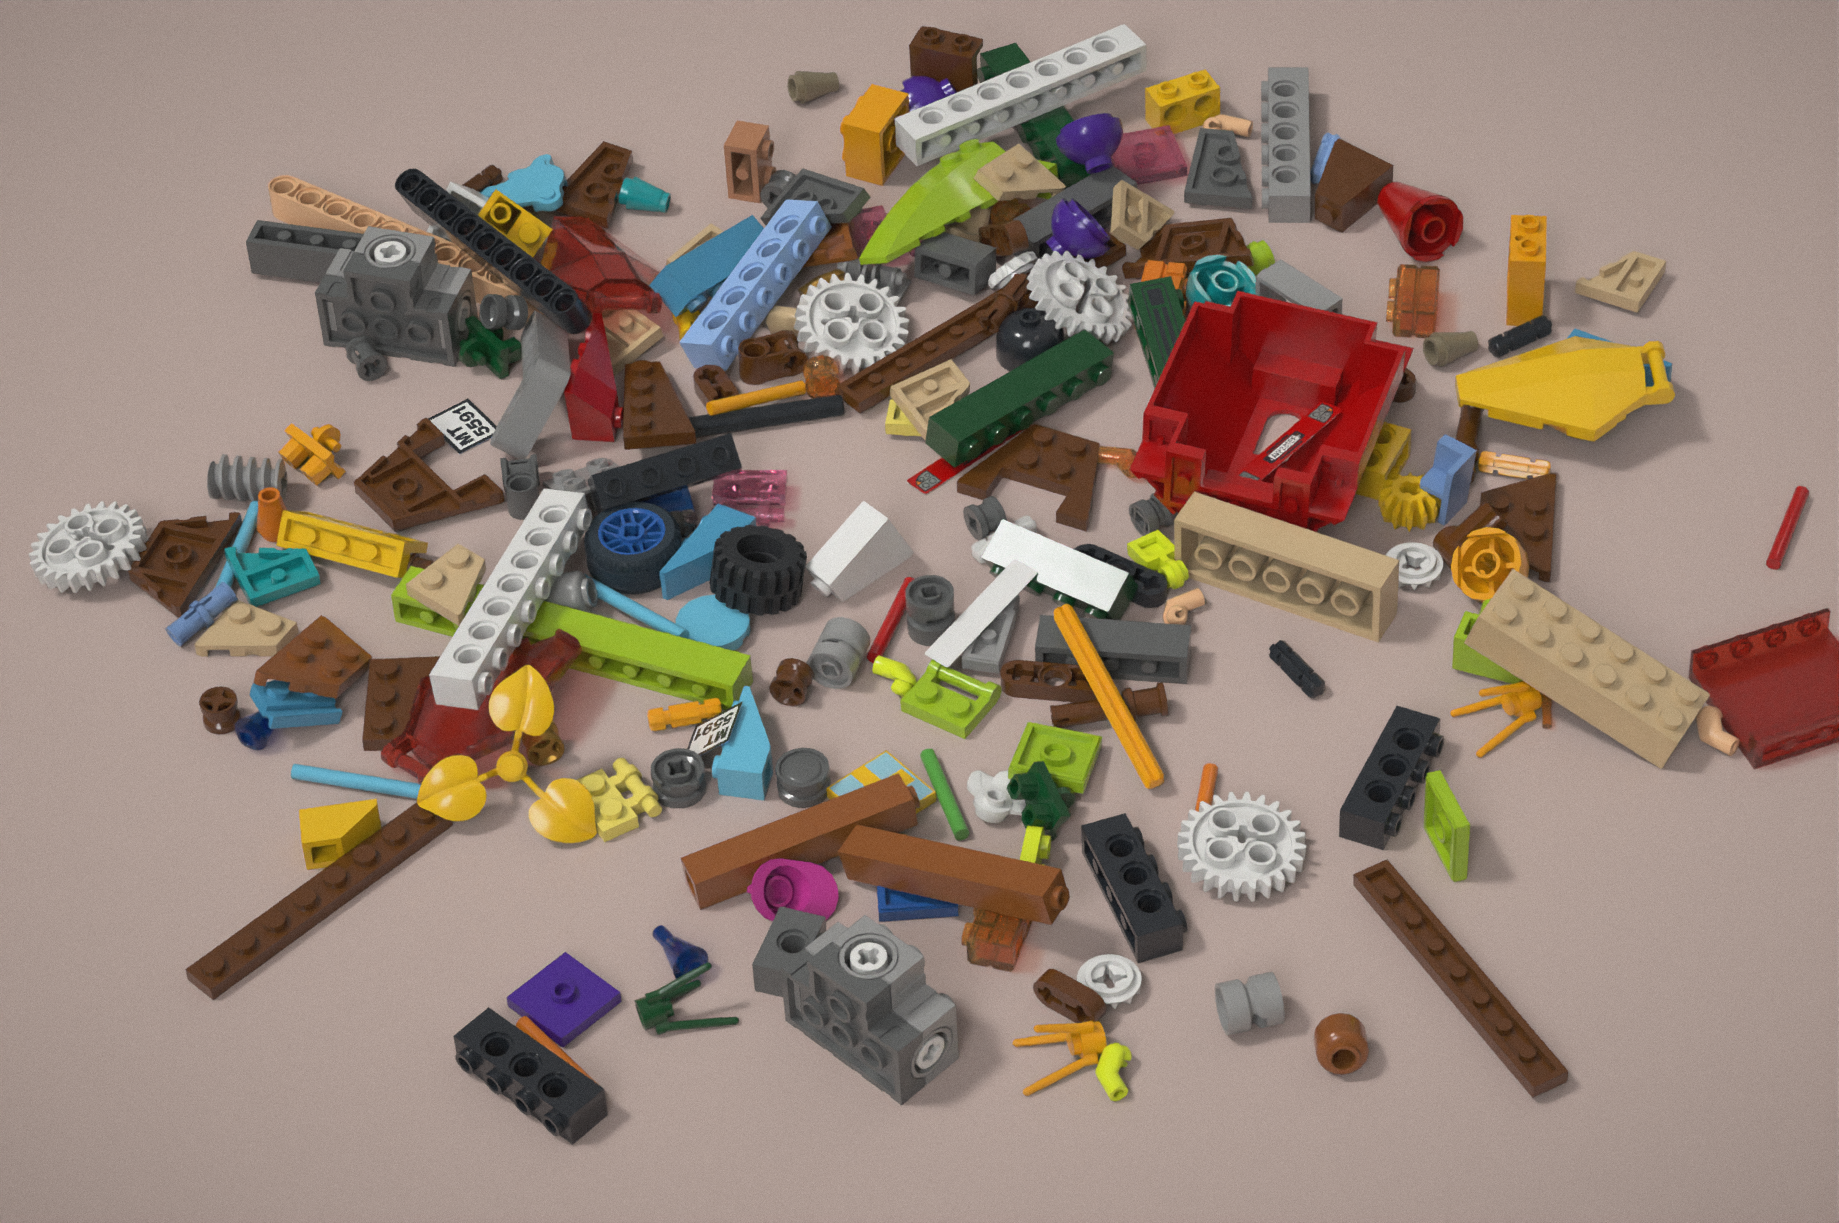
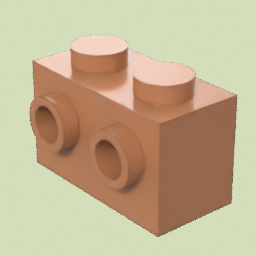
M737 120L724 143L728 198L754 203L762 202L760 193L764 186L769 183L773 173L777 171L776 167L772 166L774 141L770 140L769 125Z

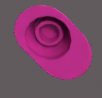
M771 859L758 868L753 876L752 884L747 887V892L751 894L756 910L765 919L770 921L774 920L780 906L825 916L827 920L835 911L839 899L838 886L832 874L823 866L811 862Z

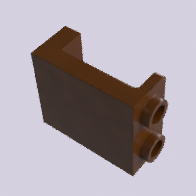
M920 27L909 44L911 77L926 76L938 82L948 78L957 92L977 85V55L983 47V39L967 34L940 30L935 27Z

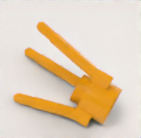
M1524 681L1481 689L1479 691L1481 697L1501 696L1453 709L1450 715L1457 717L1502 704L1504 711L1508 715L1519 717L1476 752L1477 757H1483L1522 725L1536 719L1534 711L1540 709L1542 705L1541 694L1537 689Z
M1091 1020L1082 1023L1035 1025L1033 1029L1036 1033L1055 1034L1014 1039L1013 1045L1015 1047L1067 1041L1071 1055H1079L1081 1058L1024 1088L1023 1094L1029 1096L1085 1066L1098 1064L1097 1055L1102 1054L1103 1049L1107 1046L1102 1024L1099 1021L1093 1022Z

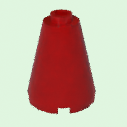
M1391 182L1380 191L1377 200L1379 209L1403 250L1415 260L1423 262L1438 260L1444 256L1443 251L1450 245L1454 247L1459 241L1463 231L1464 217L1456 203L1450 198L1401 182Z

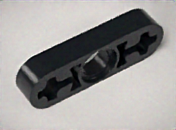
M1082 544L1074 548V550L1130 573L1139 586L1131 602L1145 608H1156L1166 602L1167 579L1161 573L1094 544Z

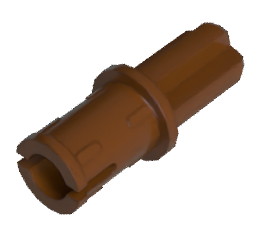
M1025 273L1015 274L1002 291L994 294L993 303L979 318V323L983 329L987 330L993 324L989 332L997 333L1004 319L1014 311H1018L1019 302L1029 291L1026 287L1029 283L1028 275Z

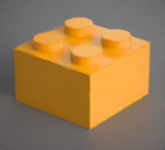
M871 84L865 94L857 99L856 105L850 114L843 118L840 133L844 139L842 160L845 162L847 177L883 186L903 159L905 154L896 145L894 118L909 113L908 93Z

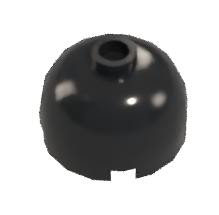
M1036 308L1014 311L1004 319L997 332L996 359L1001 367L1010 372L1065 341L1063 328L1056 329V321L1054 319L1045 320L1046 311L1036 310Z

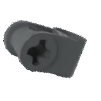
M532 454L528 459L508 461L506 457L500 458L508 512L510 516L519 520H525L539 497L540 478L537 454Z

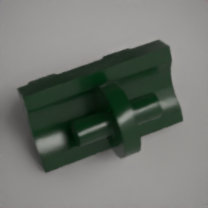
M475 316L466 318L465 324L468 326L469 334L467 339L460 342L459 360L466 367L485 365L499 379L509 376V364L522 358L521 343L515 337L504 340L502 328L487 329Z
M1044 761L1034 762L1027 773L1014 774L1007 785V791L1011 799L1025 800L1026 806L1021 812V820L1025 828L1027 826L1044 827L1045 835L1051 836V841H1054L1057 837V829L1068 821L1071 816L1069 808L1076 800L1073 790L1069 787L1059 788L1057 783L1053 781Z

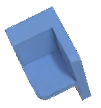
M1446 434L1437 442L1433 467L1421 478L1419 485L1422 490L1441 499L1438 523L1444 526L1467 503L1477 451Z

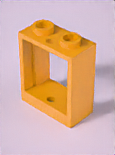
M1511 215L1507 271V326H1518L1527 321L1532 324V319L1543 314L1547 216Z

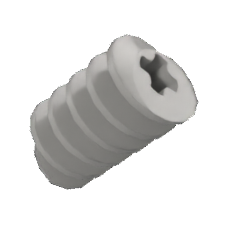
M222 454L219 464L212 461L209 466L207 489L211 499H219L222 496L225 500H233L236 497L238 501L246 502L249 498L251 501H258L259 492L268 487L278 489L283 502L286 497L288 476L283 459H278L275 469H272L270 458H264L261 468H259L256 457H250L247 466H244L242 456L236 455L233 465H230L228 455Z

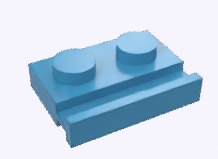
M273 680L266 682L265 687L252 683L249 695L263 718L269 719L268 726L270 729L339 724L343 712L341 708L336 709L334 698L318 696L314 693L289 691L290 682Z

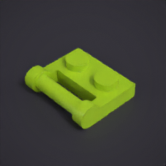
M932 659L927 666L926 672L900 700L901 711L966 739L998 702L1002 688L991 681L987 683L981 682L952 668L945 667ZM944 681L978 696V699L975 701L938 684Z

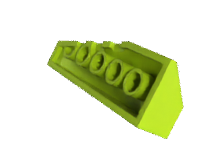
M972 139L960 144V149L955 153L941 157L940 163L914 183L891 208L859 257L861 265L889 263L921 245L920 240L936 237L945 232L944 225L955 221L961 223L971 217L969 210L979 205L981 209H987L997 203L998 200L973 178L978 169L1006 151L995 142L979 143L978 139Z

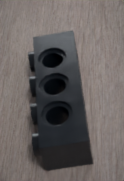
M729 433L593 474L587 481L597 513L599 514L604 510L623 504L644 502L736 474L742 469V465L732 434Z
M1396 706L1340 809L1339 837L1384 850L1390 837L1398 835L1403 819L1402 814L1404 810H1411L1416 798L1418 784L1426 782L1427 773L1430 772L1431 759L1433 757L1438 758L1444 745V736L1440 735L1441 718Z
M1126 813L1081 825L1082 854L1137 963L1183 951V933H1186L1188 930L1185 916L1181 909L1176 910L1173 906L1172 892L1166 881L1161 882L1158 877L1157 862L1153 854L1147 855L1144 849V839L1139 827L1132 826Z
M489 1007L453 1036L456 1049L455 1059L464 1072L468 1074L473 1073L485 1081L489 1089L495 1094H503L510 1099L523 1114H531L538 1119L552 1135H560L573 1145L608 1115L603 1087Z

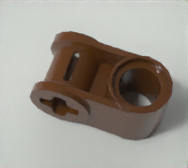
M782 330L766 336L748 338L743 340L738 347L739 377L746 384L760 385L767 381L796 376L806 369L809 359L807 354L802 349H799V341H797V336L793 331Z

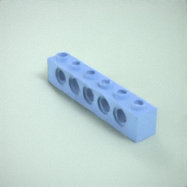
M787 199L784 201L679 343L694 368L704 365H716L726 371L738 355L739 344L753 335L832 228L818 201Z

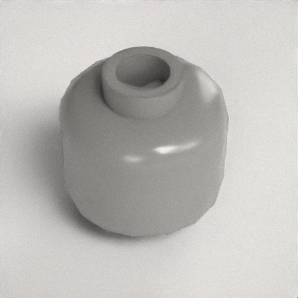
M572 571L557 576L551 587L549 597L544 601L591 613L592 608L597 605L598 597L594 581L591 578H587L580 571Z

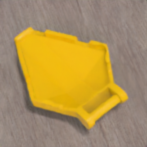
M1574 336L1458 374L1455 378V390L1459 407L1469 405L1486 409L1490 418L1541 430L1544 427V423L1567 428V436L1595 442L1614 428L1617 423L1626 419V414L1644 405L1667 404L1671 402L1675 397L1672 383L1667 378L1663 361L1665 349L1660 341H1649L1644 346H1630ZM1643 364L1650 365L1653 386L1646 387Z

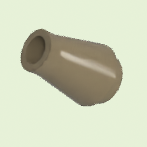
M796 71L795 75L788 77V93L793 102L799 101L801 104H804L831 92H837L839 90L838 76L835 72Z
M1473 331L1433 332L1423 342L1425 359L1429 364L1443 367L1468 353L1476 352L1478 349V338Z

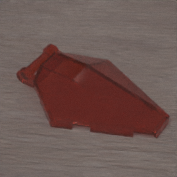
M554 216L551 225L553 230L548 236L541 264L573 288L591 313H603L604 310H646L648 314H659L661 312V295L655 293L649 286L661 272L589 218Z
M560 628L555 631L554 636L531 645L528 638L522 639L521 644L515 647L509 657L506 669L501 671L496 679L491 694L500 682L525 665H531L546 681L550 692H552L581 654L580 642L577 638ZM428 675L420 679L412 702L413 706L409 712L411 718L403 733L383 747L381 760L392 768L399 767L412 775L421 786L429 771L441 760L454 755H463L477 761L513 743L515 730L504 731L495 725L489 714L491 694L486 696L478 710L437 705L430 676ZM411 751L419 762L407 755V753Z

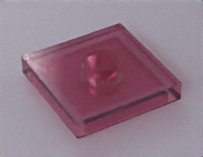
M1170 125L1123 133L1121 144L1111 156L1113 166L1137 182V185L1187 176V165Z

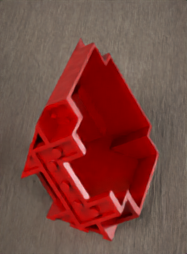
M1237 291L1231 307L1205 301V303L1195 301L1143 413L1142 442L1129 470L1138 479L1144 478L1156 490L1154 496L1172 514L1179 513L1191 495L1197 492L1314 532H1318L1319 528L1330 523L1336 525L1345 521L1414 348L1376 340L1378 322ZM1321 401L1342 409L1335 418L1289 456L1288 461L1282 462L1262 481L1236 475L1258 456V454H1254L1267 421L1272 416L1290 414L1300 420Z

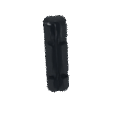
M1546 316L1536 317L1531 320L1532 324L1527 321L1503 333L1504 336L1498 334L1488 340V350L1494 357L1504 356L1509 353L1508 349L1515 351L1537 340L1536 337L1541 339L1552 333V323Z
M1279 640L1276 644L1270 646L1269 657L1278 666H1281L1280 668L1297 686L1302 687L1301 690L1309 698H1315L1324 693L1325 681L1314 672L1298 653L1292 651L1293 648L1287 642Z

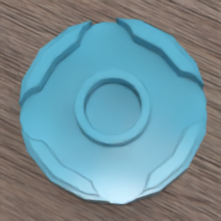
M716 594L701 596L691 600L679 610L676 624L689 631L688 639L734 651L743 644V639L749 636L751 631L749 613H741L737 609L726 607V603L719 602L715 598Z

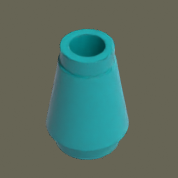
M636 176L633 179L628 177L624 179L619 194V204L626 205V209L666 213L671 201V193L665 192Z

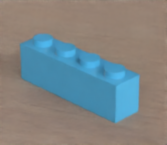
M753 215L749 216L666 265L649 286L675 317L687 310L691 313L696 312L707 302V298H713L763 231V226Z

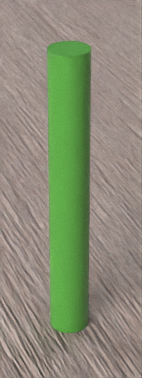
M925 749L920 754L922 763L936 791L955 839L964 840L969 836L970 832L933 749Z

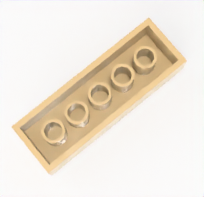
M1197 492L1191 495L1174 519L1175 561L1181 560L1185 564L1190 579L1378 643L1397 615L1398 559Z
M1512 569L1478 616L1464 642L1472 649L1660 769L1663 768L1710 696L1705 690L1514 569Z

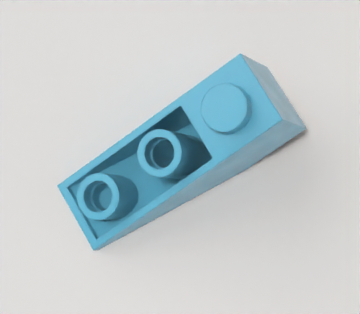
M744 686L739 701H733L732 706L742 701L743 703L729 741L721 745V756L716 755L714 757L712 777L718 779L719 795L765 800L773 775L771 745L750 686Z

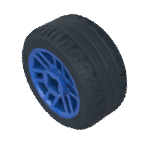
M630 502L606 509L594 517L588 531L585 532L584 546L587 568L593 579L621 594H643L661 587V569L681 547L680 527L670 512L660 506L646 502Z

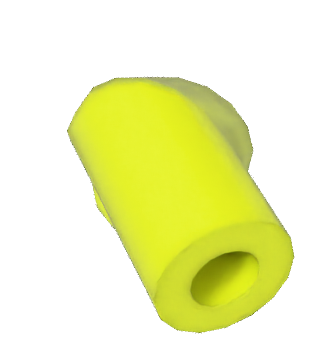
M880 655L875 659L872 668L873 673L894 680L891 690L895 694L904 697L916 684V677L906 664Z
M1119 1043L1109 1044L1103 1049L1095 1070L1096 1077L1111 1101H1119L1128 1093V1088L1120 1077L1119 1070L1120 1068L1127 1067L1128 1063L1125 1060L1131 1061L1132 1054L1127 1046L1120 1045Z

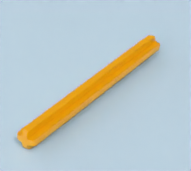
M1069 604L1055 608L1053 611L1054 620L1144 786L1148 789L1161 786L1164 783V773L1076 612Z

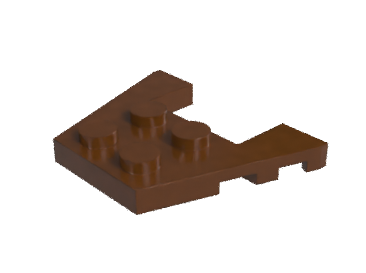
M427 417L416 424L417 431L410 437L404 435L397 442L398 448L388 457L382 455L354 481L355 493L394 531L494 506L505 501L503 490L486 474L453 490L420 459V457L445 445L444 434Z
M1033 424L957 480V493L983 500L991 496L1002 478L1066 496L1056 511V523L1086 532L1089 528V515L1092 509L1093 490L1100 458V443Z

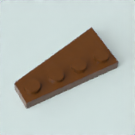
M639 360L632 364H625L623 418L625 450L697 443L695 430L660 361Z

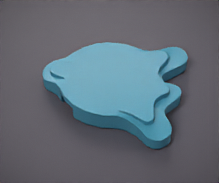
M545 154L537 157L529 167L517 169L509 173L506 182L486 187L480 191L481 194L489 198L494 190L497 189L521 207L533 205L535 212H551L563 205L564 191L562 187L567 186L568 183L563 170L554 165L551 155Z

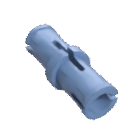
M222 581L199 602L193 601L189 605L190 609L171 625L167 626L165 630L169 637L181 647L203 627L209 628L214 623L213 619L236 602L238 598L234 591Z

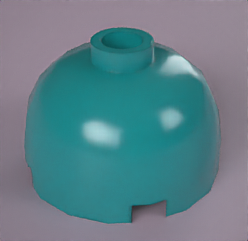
M1209 255L1198 260L1188 277L1186 286V297L1190 308H1192L1195 301L1200 303L1208 301L1231 307L1237 291L1256 295V277L1254 273L1240 261H1237L1236 265L1225 261L1227 256Z

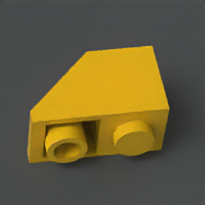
M497 189L494 190L478 213V216L531 257H534L553 230Z
M377 798L299 809L301 842L307 870L328 867L382 828Z

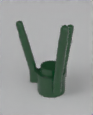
M709 962L687 972L655 991L646 993L645 997L634 1000L644 1030L655 1027L657 1035L673 1030L736 1025L739 1023V1018L718 1017L668 1021V1018L675 1016L671 1000L700 987L701 981L694 979L712 968Z

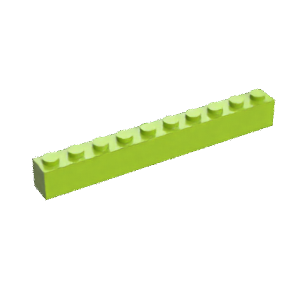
M410 566L391 594L395 622L453 637L459 627L457 624L408 596L406 584L425 570ZM477 584L476 595L472 602H468L464 611L465 616L484 585ZM547 601L542 602L534 622L530 623L524 632L521 644L515 647L512 652L685 700L698 701L700 704L704 703V699L719 698L723 710L731 708L734 700L739 701L743 687L751 686L753 683L751 655Z

